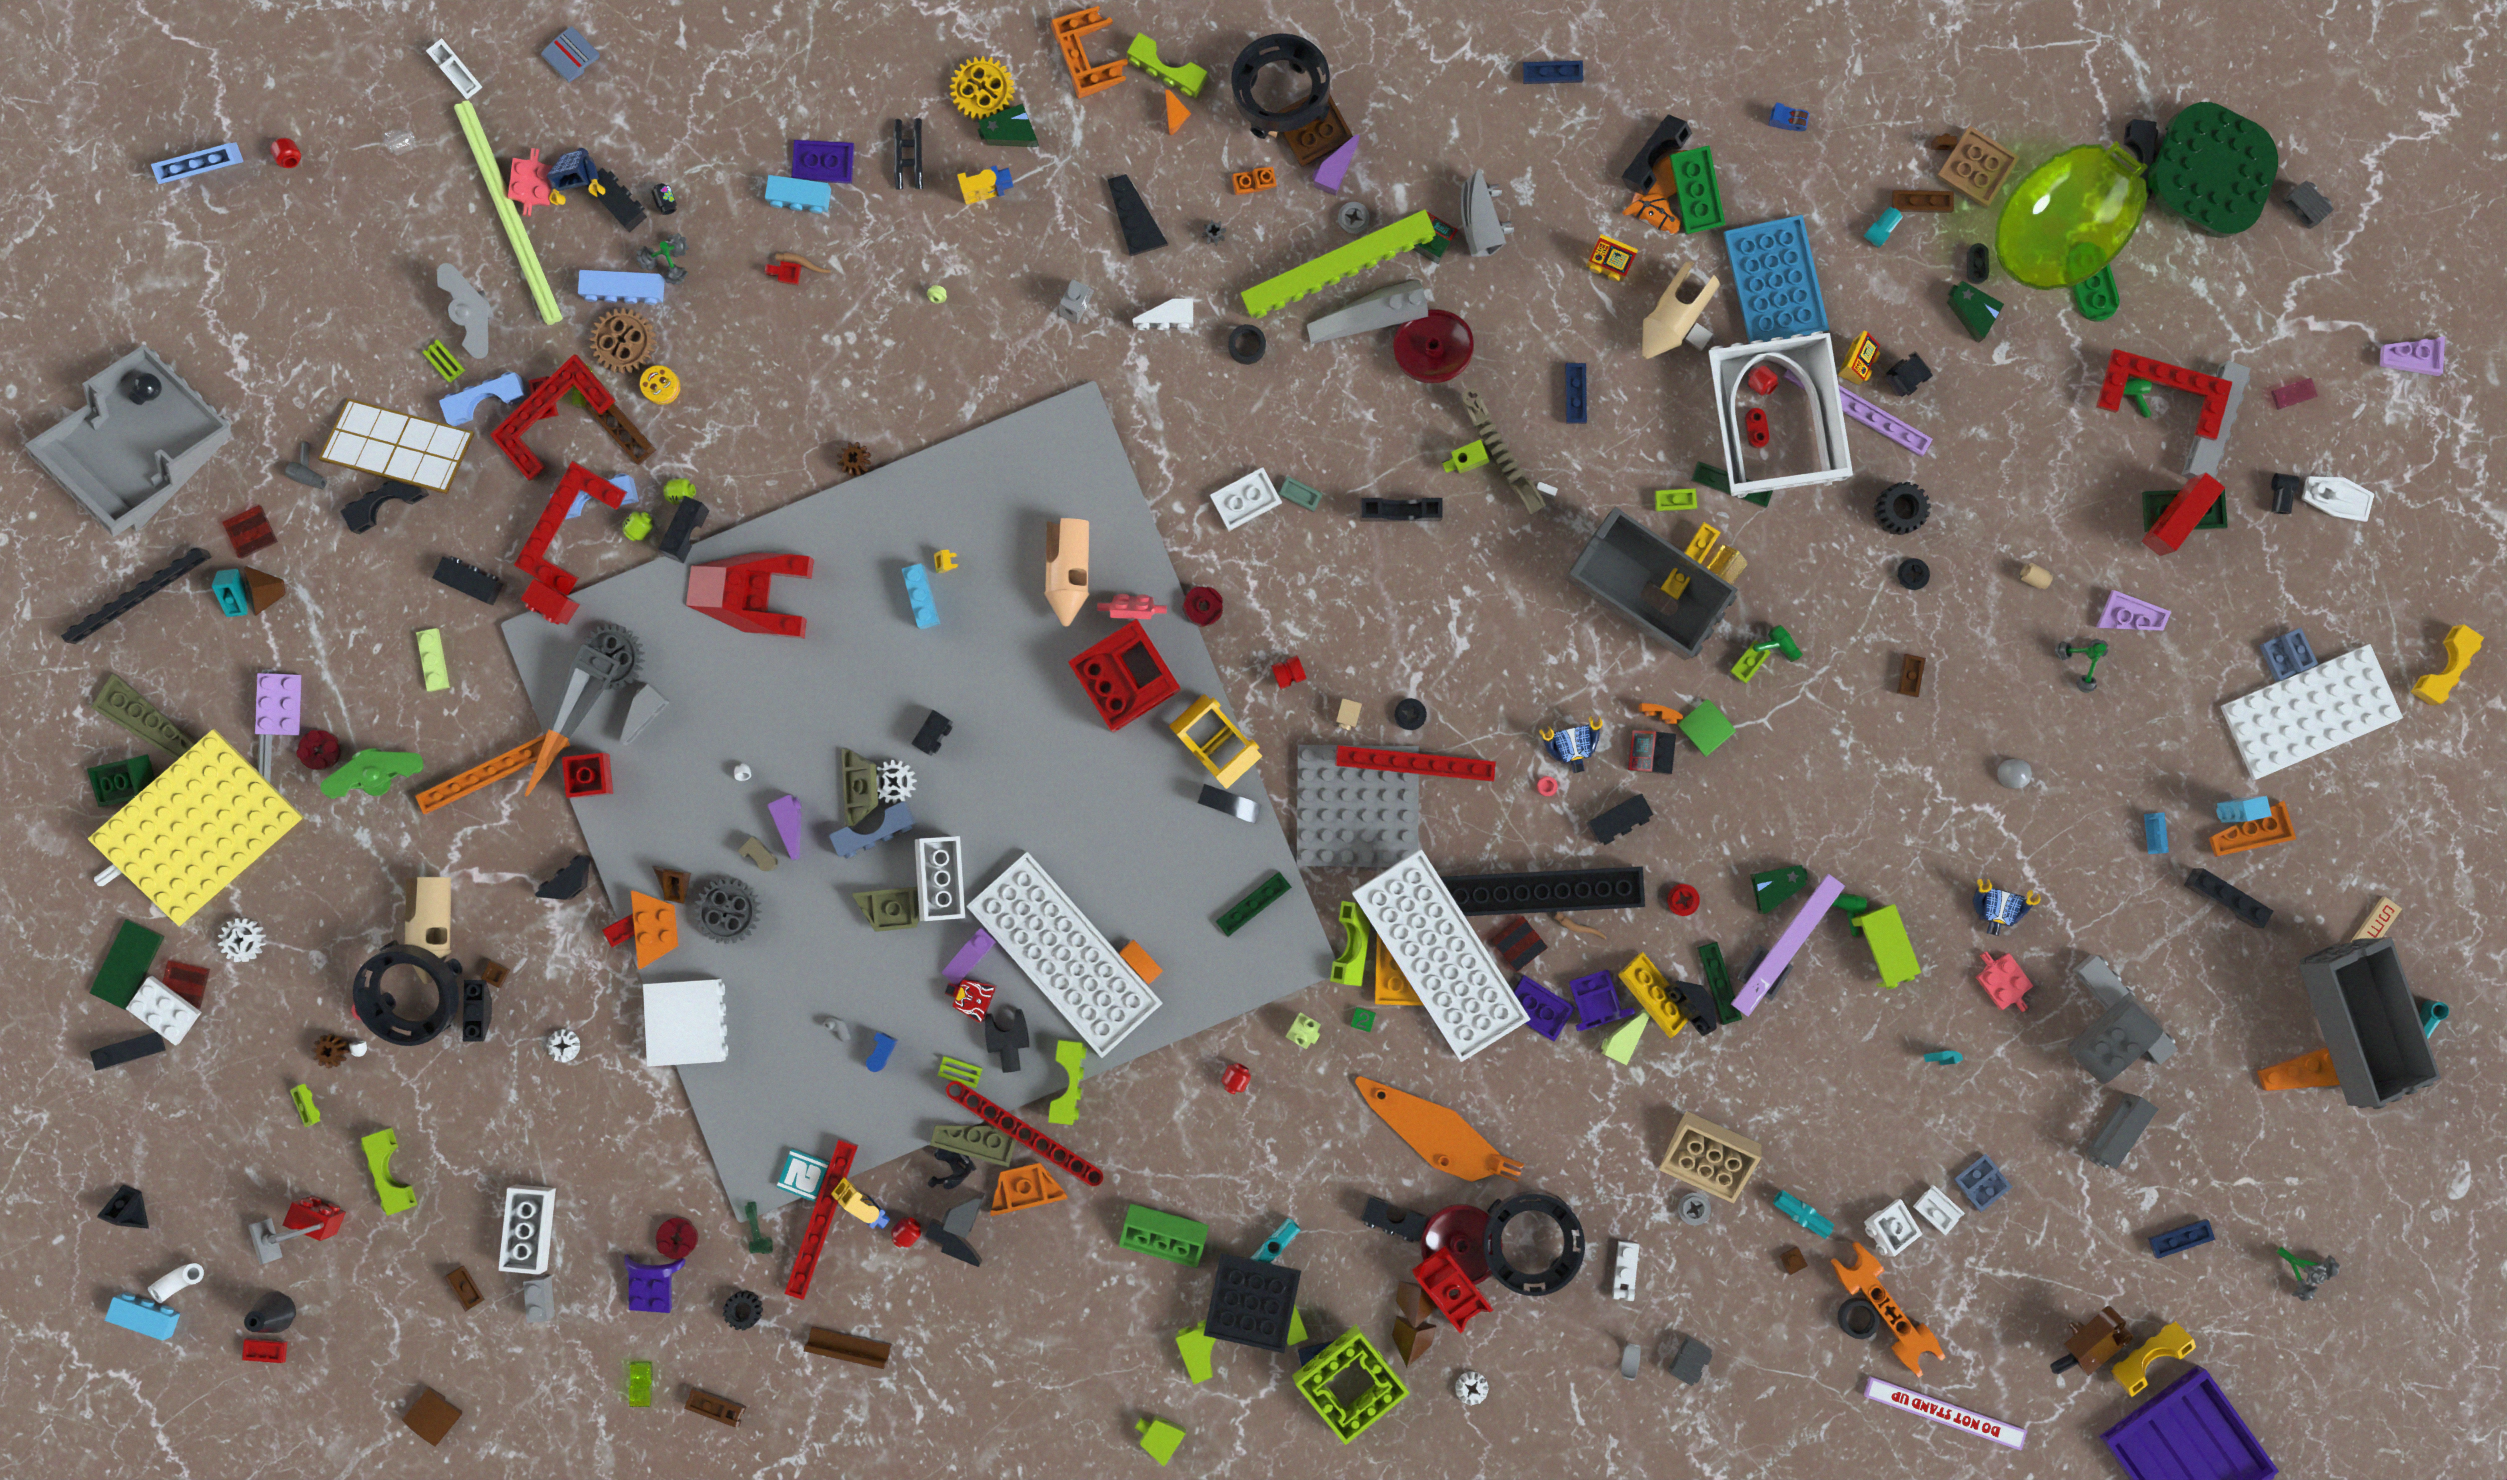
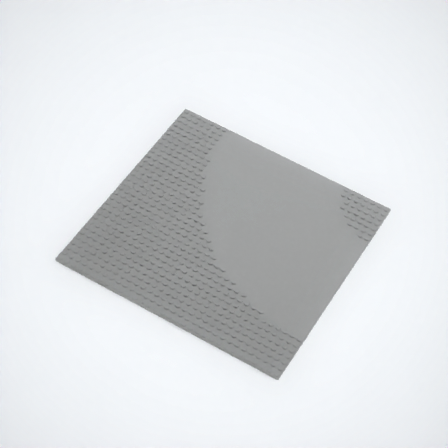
M1095 381L1073 388L692 544L684 564L663 556L570 594L567 597L580 605L567 625L551 623L544 619L541 614L533 611L526 612L501 624L544 734L548 733L572 662L581 647L580 644H587L584 637H592L590 631L597 632V627L604 629L606 624L610 625L611 628L613 624L618 625L619 628L623 626L626 627V632L628 630L633 631L631 637H639L636 644H643L639 651L645 652L644 655L640 656V659L645 660V662L639 663V666L643 668V670L636 671L639 677H631L634 683L626 682V688H622L619 685V690H613L612 687L610 690H604L568 741L571 746L561 750L554 761L564 783L562 757L595 753L610 754L613 794L569 799L618 921L633 913L631 891H636L675 905L678 946L644 968L638 969L635 936L626 940L643 984L721 979L725 985V994L722 995V1001L726 1005V1015L723 1016L724 1024L727 1025V1035L724 1036L725 1044L728 1046L726 1060L722 1062L679 1064L676 1067L738 1222L747 1221L802 1198L776 1188L792 1148L831 1162L839 1138L858 1144L859 1146L851 1165L848 1179L929 1145L935 1125L975 1126L984 1122L947 1098L945 1089L952 1080L937 1076L943 1056L983 1068L977 1088L967 1087L1008 1112L1069 1086L1070 1080L1067 1070L1056 1061L1059 1039L1084 1042L1083 1046L1087 1047L1086 1058L1082 1059L1081 1067H1084L1083 1080L1331 977L1332 964L1336 958L1255 763L1226 789L1169 727L1174 720L1205 693L1210 699L1214 697L1220 703L1219 709L1241 732L1198 626L1191 623L1182 610L1185 598L1184 592ZM1061 518L1089 521V596L1069 626L1062 625L1044 595L1047 521L1060 524ZM940 550H949L950 553H956L957 556L950 558L952 564H958V567L945 573H936L934 553ZM753 552L810 556L814 559L812 579L772 575L767 613L806 618L805 639L745 633L686 606L691 566ZM920 563L925 566L940 620L939 625L922 630L917 626L902 572L903 568ZM1118 594H1128L1129 596L1145 594L1149 597H1154L1155 605H1167L1166 614L1154 613L1151 619H1138L1182 691L1120 730L1112 733L1068 661L1135 620L1130 618H1110L1109 611H1097L1098 602L1110 603L1113 600V595L1117 596ZM615 638L610 642L612 648L616 646ZM1143 645L1122 657L1141 688L1161 676V673ZM627 654L622 658L624 664L629 660ZM1093 667L1091 669V675H1097L1100 672V667ZM1104 684L1101 691L1103 693L1109 692L1111 685ZM642 685H653L670 701L669 704L628 746L622 745L619 741L633 698L637 695L636 691ZM1115 701L1112 704V709H1120L1122 702ZM1210 709L1186 733L1201 748L1226 724ZM932 710H935L953 721L951 725L953 728L947 737L944 736L940 743L942 745L938 752L930 756L911 743ZM1233 734L1208 758L1221 769L1245 745ZM841 749H851L875 763L877 774H879L877 767L884 768V762L891 765V760H895L896 765L902 761L903 767L909 765L910 769L908 771L915 772L912 779L917 780L916 783H912V786L916 788V790H910L912 797L905 796V802H907L916 822L912 826L913 829L904 834L897 832L893 834L894 838L889 841L875 842L876 846L864 851L863 848L857 850V855L845 859V856L838 857L829 835L845 828ZM742 763L747 764L751 770V778L745 781L736 780L734 775L735 767L737 765L741 766ZM890 769L888 772L894 774L900 769ZM883 777L881 781L882 788L885 786V779ZM889 777V778L891 779V781H892L891 786L894 785V786L900 787V786L898 785V783L896 782V781L898 780V778H897V779H894V778ZM907 777L904 778V785H905L906 787H907ZM1204 784L1261 804L1256 823L1254 824L1199 804L1198 800ZM893 791L889 795L896 796L901 793L898 791ZM789 794L798 797L802 808H800L802 813L800 859L791 860L767 804ZM886 797L883 799L878 798V805L852 828L863 835L877 831L884 822L885 809L896 805L893 803V799L886 803ZM751 836L756 837L777 857L778 866L773 871H762L750 855L743 857L738 850ZM960 836L965 918L920 921L919 919L916 928L875 932L853 898L852 893L918 887L915 840ZM1026 852H1029L1118 953L1134 939L1156 962L1163 972L1148 987L1163 1004L1101 1058L1000 943L997 942L964 979L997 985L986 1014L992 1013L993 1020L999 1029L1003 1031L1011 1030L1015 1024L1016 1010L1022 1009L1028 1028L1029 1047L1018 1049L1021 1070L1003 1073L1000 1051L992 1053L987 1051L985 1018L982 1023H979L952 1007L955 998L945 994L949 982H952L941 972L980 928H985L967 908V905ZM652 866L691 873L684 904L664 900V892ZM1280 871L1292 888L1227 937L1216 923V920ZM727 878L732 879V884L736 879H739V886L747 883L746 890L753 888L751 895H758L754 901L761 903V905L756 907V910L762 911V913L756 914L760 921L753 923L757 929L750 928L749 930L752 935L748 936L744 933L745 940L741 941L737 937V943L734 944L731 939L729 944H724L723 939L720 943H716V937L709 940L710 933L702 934L705 928L697 927L701 920L694 919L699 916V913L695 912L694 909L700 908V905L696 904L695 901H702L698 894H706L704 887L712 888L711 882H715L718 885L719 879H723L725 884ZM723 893L717 896V901L720 904L725 902V895ZM740 898L737 901V908L740 910L744 908L745 902L743 899ZM711 905V908L727 912V914H735L743 918L745 917V914L730 911L729 908H720L715 905ZM716 912L711 915L713 923L716 924L719 921V915ZM733 918L730 925L733 929H737L739 922ZM831 1017L843 1020L851 1038L842 1042L838 1032L824 1029V1021ZM881 1031L898 1039L886 1066L878 1072L868 1070L866 1060L873 1054L878 1044L877 1041L873 1040L876 1033ZM950 1062L946 1063V1065L975 1075L977 1074V1071L968 1069ZM944 1069V1073L959 1078H963L972 1082L975 1081V1079L966 1077ZM952 1085L949 1088V1092L952 1096H958L960 1088ZM969 1096L967 1098V1105L969 1107L977 1106V1098ZM986 1107L984 1114L987 1118H993L995 1110L992 1107Z

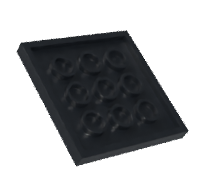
M1221 1253L1203 1336L1285 1353L1301 1270Z

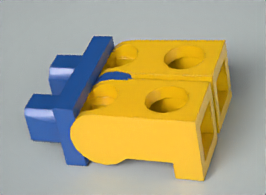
M997 165L991 167V170L986 169L978 175L967 178L965 173L957 174L966 205L995 197L997 194L999 197L1004 196L1005 189L1014 187L1009 167L998 170Z
M845 1177L831 1193L845 1210L866 1222L872 1229L876 1225L883 1229L890 1220L885 1215V1210L871 1196L867 1197L864 1193L859 1192Z

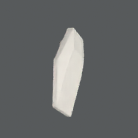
M2310 476L2306 478L2301 499L2331 516L2367 522L2374 493L2344 477Z

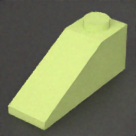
M1645 1008L1614 1031L1609 1038L1604 1039L1601 1049H1603L1602 1054L1625 1065L1628 1064L1650 1017Z

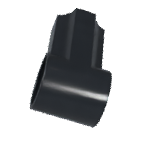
M2281 473L2274 474L2271 481V489L2274 491L2271 512L2274 514H2291L2293 496L2299 486L2298 476Z

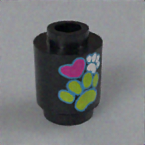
M664 183L655 185L651 194L657 210L662 215L674 213L677 210V203L671 187Z

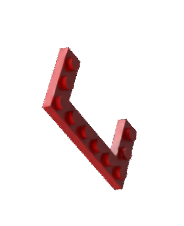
M2112 350L2096 408L2114 413L2118 412L2127 378L2132 376L2205 397L2194 435L2213 441L2217 439L2232 387V381L2122 350Z
M573 354L490 434L528 481H532L546 467L520 437L574 385L599 414H603L616 401L576 354Z
M571 461L514 563V566L567 596L572 592L579 577L545 559L544 555L577 496L583 490L618 510L628 493L575 461Z

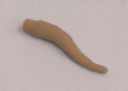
M785 252L784 254H776L777 262L798 263L820 273L831 272L830 269H822L815 266L805 257L796 253Z
M1561 912L1554 916L1568 930L1577 933H1592L1604 940L1606 939V936L1600 931L1589 926L1577 924Z

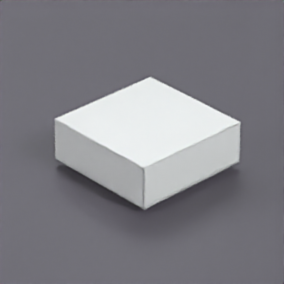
M1696 323L1684 341L1702 351L1713 333Z
M1542 482L1536 485L1540 495L1551 499L1555 497L1558 490Z

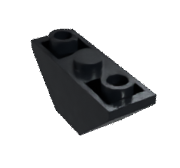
M588 855L575 856L570 860V865L566 869H559L554 874L555 878L550 882L545 881L538 887L539 891L535 893V896L572 900L587 887L590 857Z
M464 980L462 1042H483L492 1020L491 994L486 980Z
M1677 980L1664 988V991L1702 1037L1717 1029L1714 1000L1702 985Z

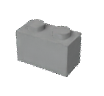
M551 1275L531 1277L525 1280L523 1285L527 1323L548 1321L553 1318L555 1312Z

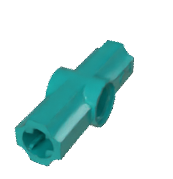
M1783 1189L1775 1196L1772 1204L1789 1214L1790 1218L1803 1227H1808L1824 1239L1830 1236L1834 1224L1818 1214L1814 1208L1802 1200H1797Z
M1288 1217L1272 1235L1267 1237L1264 1244L1249 1259L1271 1263L1301 1231V1228ZM1273 1241L1277 1242L1279 1248L1271 1250L1268 1244Z

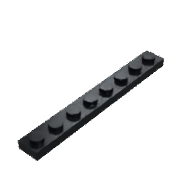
M202 548L189 550L185 557L172 561L169 567L155 572L149 580L136 584L135 589L122 593L118 596L119 599L113 603L103 605L99 612L90 614L80 624L69 627L66 630L67 632L61 635L66 643L77 644L212 556L208 550Z

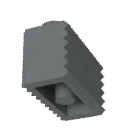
M2307 180L2297 186L2282 200L2308 229L2318 225L2334 210L2331 206V201L2318 192V188L2314 183Z
M1687 1335L1668 1368V1372L1693 1386L1694 1382H1699L1704 1364L1708 1365L1710 1362L1712 1350L1707 1345Z

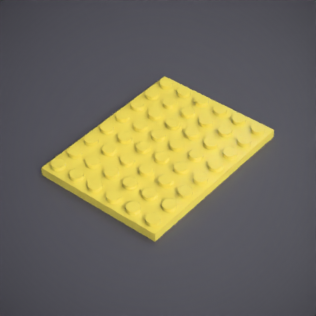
M212 729L93 833L88 840L180 927L301 821L304 816L220 733Z

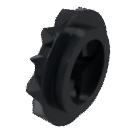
M1917 558L1903 561L1898 567L1897 577L1900 581L1899 584L1910 590L1923 588L1930 578V571L1926 563ZM1911 569L1917 574L1921 573V575L1914 577V581L1912 577L1906 576V574L1911 572Z
M1408 698L1402 700L1396 706L1394 717L1401 728L1412 731L1424 724L1427 712L1425 706L1419 700ZM1414 706L1415 708L1413 714L1416 715L1418 719L1411 718L1410 720H1408V722H1406L1407 715L1404 712H1402V710L1410 711Z

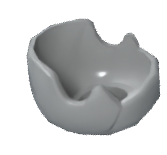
M2007 759L1999 766L1997 775L1999 782L2004 787L2019 789L2025 787L2030 782L2032 771L2030 765L2025 760Z

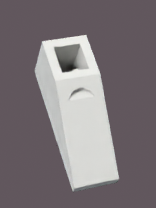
M1171 299L1133 318L1134 328L1137 327L1138 330H1149V327H1157L1158 330H1169V327H1177L1178 330H1188L1189 327H1193V299Z

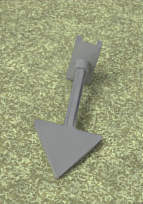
M272 1218L248 1225L259 1265L283 1257L279 1242L324 1227L323 1222L304 1229H293L278 1234L275 1232Z

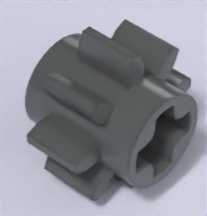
M1211 220L1208 226L1203 225L1207 232H1203L1202 237H1207V244L1212 242L1217 246L1220 240L1225 241V237L1222 234L1226 233V228L1221 229V221L1217 224ZM1211 230H1215L1217 235L1213 236Z

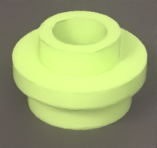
M933 285L927 291V296L933 303L938 304L946 301V290L943 287Z

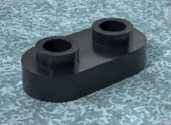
M1981 243L1972 245L1967 251V278L1972 284L1977 285L1983 283L1989 276V250ZM1974 252L1979 254V258L1974 256ZM1974 272L1979 273V278L1974 276Z

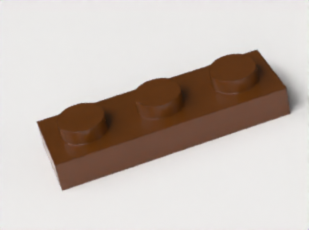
M1894 190L1892 192V208H1896L1900 212L1952 213L1954 211V191Z

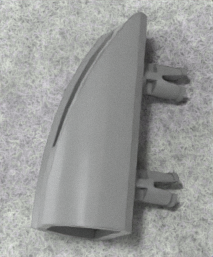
M1480 168L1462 184L1461 190L1463 227L1469 250L1473 257L1493 255L1507 244L1504 234H1512L1514 232V227H1508L1513 223L1512 221L1499 222L1491 197L1501 196L1502 190H1495L1500 184L1487 186Z

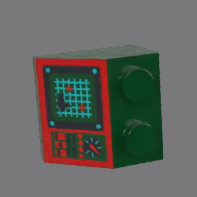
M1427 212L1436 236L1428 243L1422 244L1421 242L1414 245L1415 248L1412 250L1439 264L1458 229Z

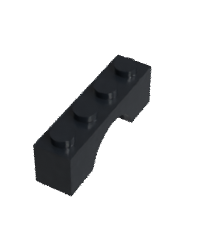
M1669 114L1665 117L1621 176L1628 189L1644 196L1647 195L1657 181L1653 173L1655 161L1669 150L1681 149L1691 136L1692 132L1687 121Z
M2132 119L2125 125L2123 145L2134 152L2137 159V169L2133 176L2127 177L2119 183L2117 203L2142 205L2152 195V189H2149L2148 175L2150 166L2156 156L2154 145L2158 137V129H2156L2157 122Z
M400 480L388 481L383 483L380 489L365 493L363 498L357 502L352 501L346 504L345 508L340 512L351 532L360 535L377 525V512L386 501L402 499L404 502L413 505L429 496V493L423 486Z
M1420 498L1415 500L1361 499V522L1441 521L1443 518V498Z
M2193 868L2184 884L2185 887L2198 895L2225 906L2236 915V918L2253 928H2264L2274 912L2204 868Z

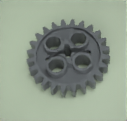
M606 624L604 629L597 627V632L590 631L592 637H584L587 641L585 645L621 662L605 690H610L611 687L613 690H619V685L622 688H626V682L634 683L631 677H639L636 671L643 670L639 663L645 662V660L640 659V656L644 655L645 652L639 651L643 644H636L639 637H631L633 631L628 630L626 632V627L621 626L619 628L618 625L614 624L612 628ZM613 638L616 639V646L614 648L610 644ZM625 654L629 658L626 664L623 663L622 659Z
M727 878L726 884L723 879H719L718 885L715 882H711L712 888L704 887L706 894H698L702 901H695L696 904L700 905V908L694 909L695 912L699 913V916L694 919L701 920L697 927L705 928L702 934L710 933L709 940L716 937V943H720L723 939L724 944H729L731 939L734 944L737 943V937L741 941L745 940L744 933L751 936L750 928L757 929L753 923L760 921L756 914H760L762 911L756 910V907L761 905V903L754 901L758 895H751L753 888L746 890L747 883L739 886V879H736L733 884L731 878ZM720 893L725 895V902L723 904L717 901V896ZM740 898L745 902L742 910L738 909L736 905ZM711 905H715L720 908H729L730 911L745 914V917L743 918L735 914H727V912L711 908ZM714 912L719 915V921L716 924L711 920V915ZM733 918L739 922L737 929H733L730 925Z

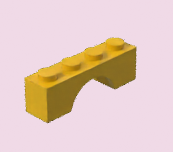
M2465 624L2453 626L2443 641L2448 651V664L2439 675L2429 674L2421 676L2411 690V693L2430 706L2443 704L2448 699V693L2451 688L2459 682V676L2462 671L2470 665V659L2473 654L2480 650L2484 637Z
M2176 1321L2171 1325L2164 1326L2157 1336L2150 1337L2144 1346L2133 1350L2126 1360L2114 1365L2113 1370H2111L2114 1380L2133 1397L2148 1385L2145 1371L2152 1360L2161 1356H2171L2181 1360L2196 1348L2194 1339Z

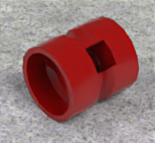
M1297 655L1288 658L1286 663L1278 662L1271 665L1280 690L1291 686L1293 681L1299 683L1307 679Z

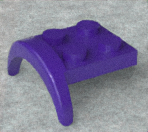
M1608 969L1569 981L1582 1023L1576 1025L1577 1031L1603 1025L1635 1013L1632 1007L1621 1010Z
M626 1254L624 1265L628 1271L629 1310L670 1313L672 1309V1273L681 1269L685 1265L686 1260L681 1258L676 1262L664 1265H645L632 1261L628 1254Z

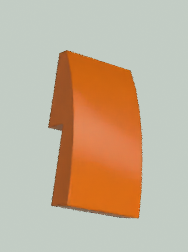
M1273 167L1256 168L1252 172L1235 173L1232 175L1235 195L1259 192L1277 186Z
M1650 703L1639 704V713H1644V716H1657V712H1659V720H1665V724H1677V720L1683 719L1682 714L1671 708Z
M1134 939L1119 952L1121 957L1148 985L1163 972Z

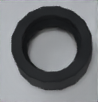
M1244 324L1238 326L1229 336L1228 348L1230 355L1241 364L1250 365L1259 361L1266 349V339L1263 332L1254 325ZM1251 333L1255 335L1259 342V348L1256 353L1250 356H1243L1236 350L1235 343L1241 334Z
M1854 1297L1841 1304L1838 1310L1837 1319L1839 1326L1849 1336L1855 1339H1866L1876 1333L1880 1317L1877 1309L1870 1302ZM1857 1306L1866 1308L1870 1314L1868 1326L1860 1331L1852 1329L1847 1323L1849 1311Z

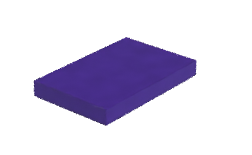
M794 140L791 178L825 183L852 184L854 143Z
M1523 975L1513 992L1530 1017V1020L1525 1024L1555 1042L1576 1007Z

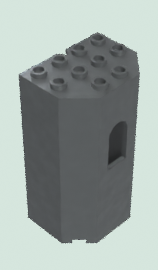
M1614 507L1608 513L1604 522L1597 528L1571 566L1570 570L1572 571L1568 572L1564 578L1684 661L1698 656L1703 648L1701 646L1702 642L1711 637L1714 632L1712 626L1716 625L1717 622L1720 623L1726 613L1723 611L1734 603L1737 598L1735 593L1738 590L1617 507ZM1677 568L1676 574H1683L1685 580L1689 576L1691 580L1677 600V612L1668 616L1639 598V595L1649 581L1661 588L1671 571Z
M2392 937L2360 938L2341 945L2340 943L2331 945L2300 958L2299 968L2348 1106L2381 1109L2387 1106L2386 1103L2399 1101L2402 1099V1096L2417 1093V1089L2430 1087L2434 1081L2441 1079Z

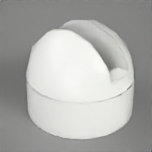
M742 763L741 766L737 765L735 767V779L745 781L751 778V770L747 764Z
M366 1041L350 1043L349 1049L351 1054L358 1057L363 1056L367 1051Z

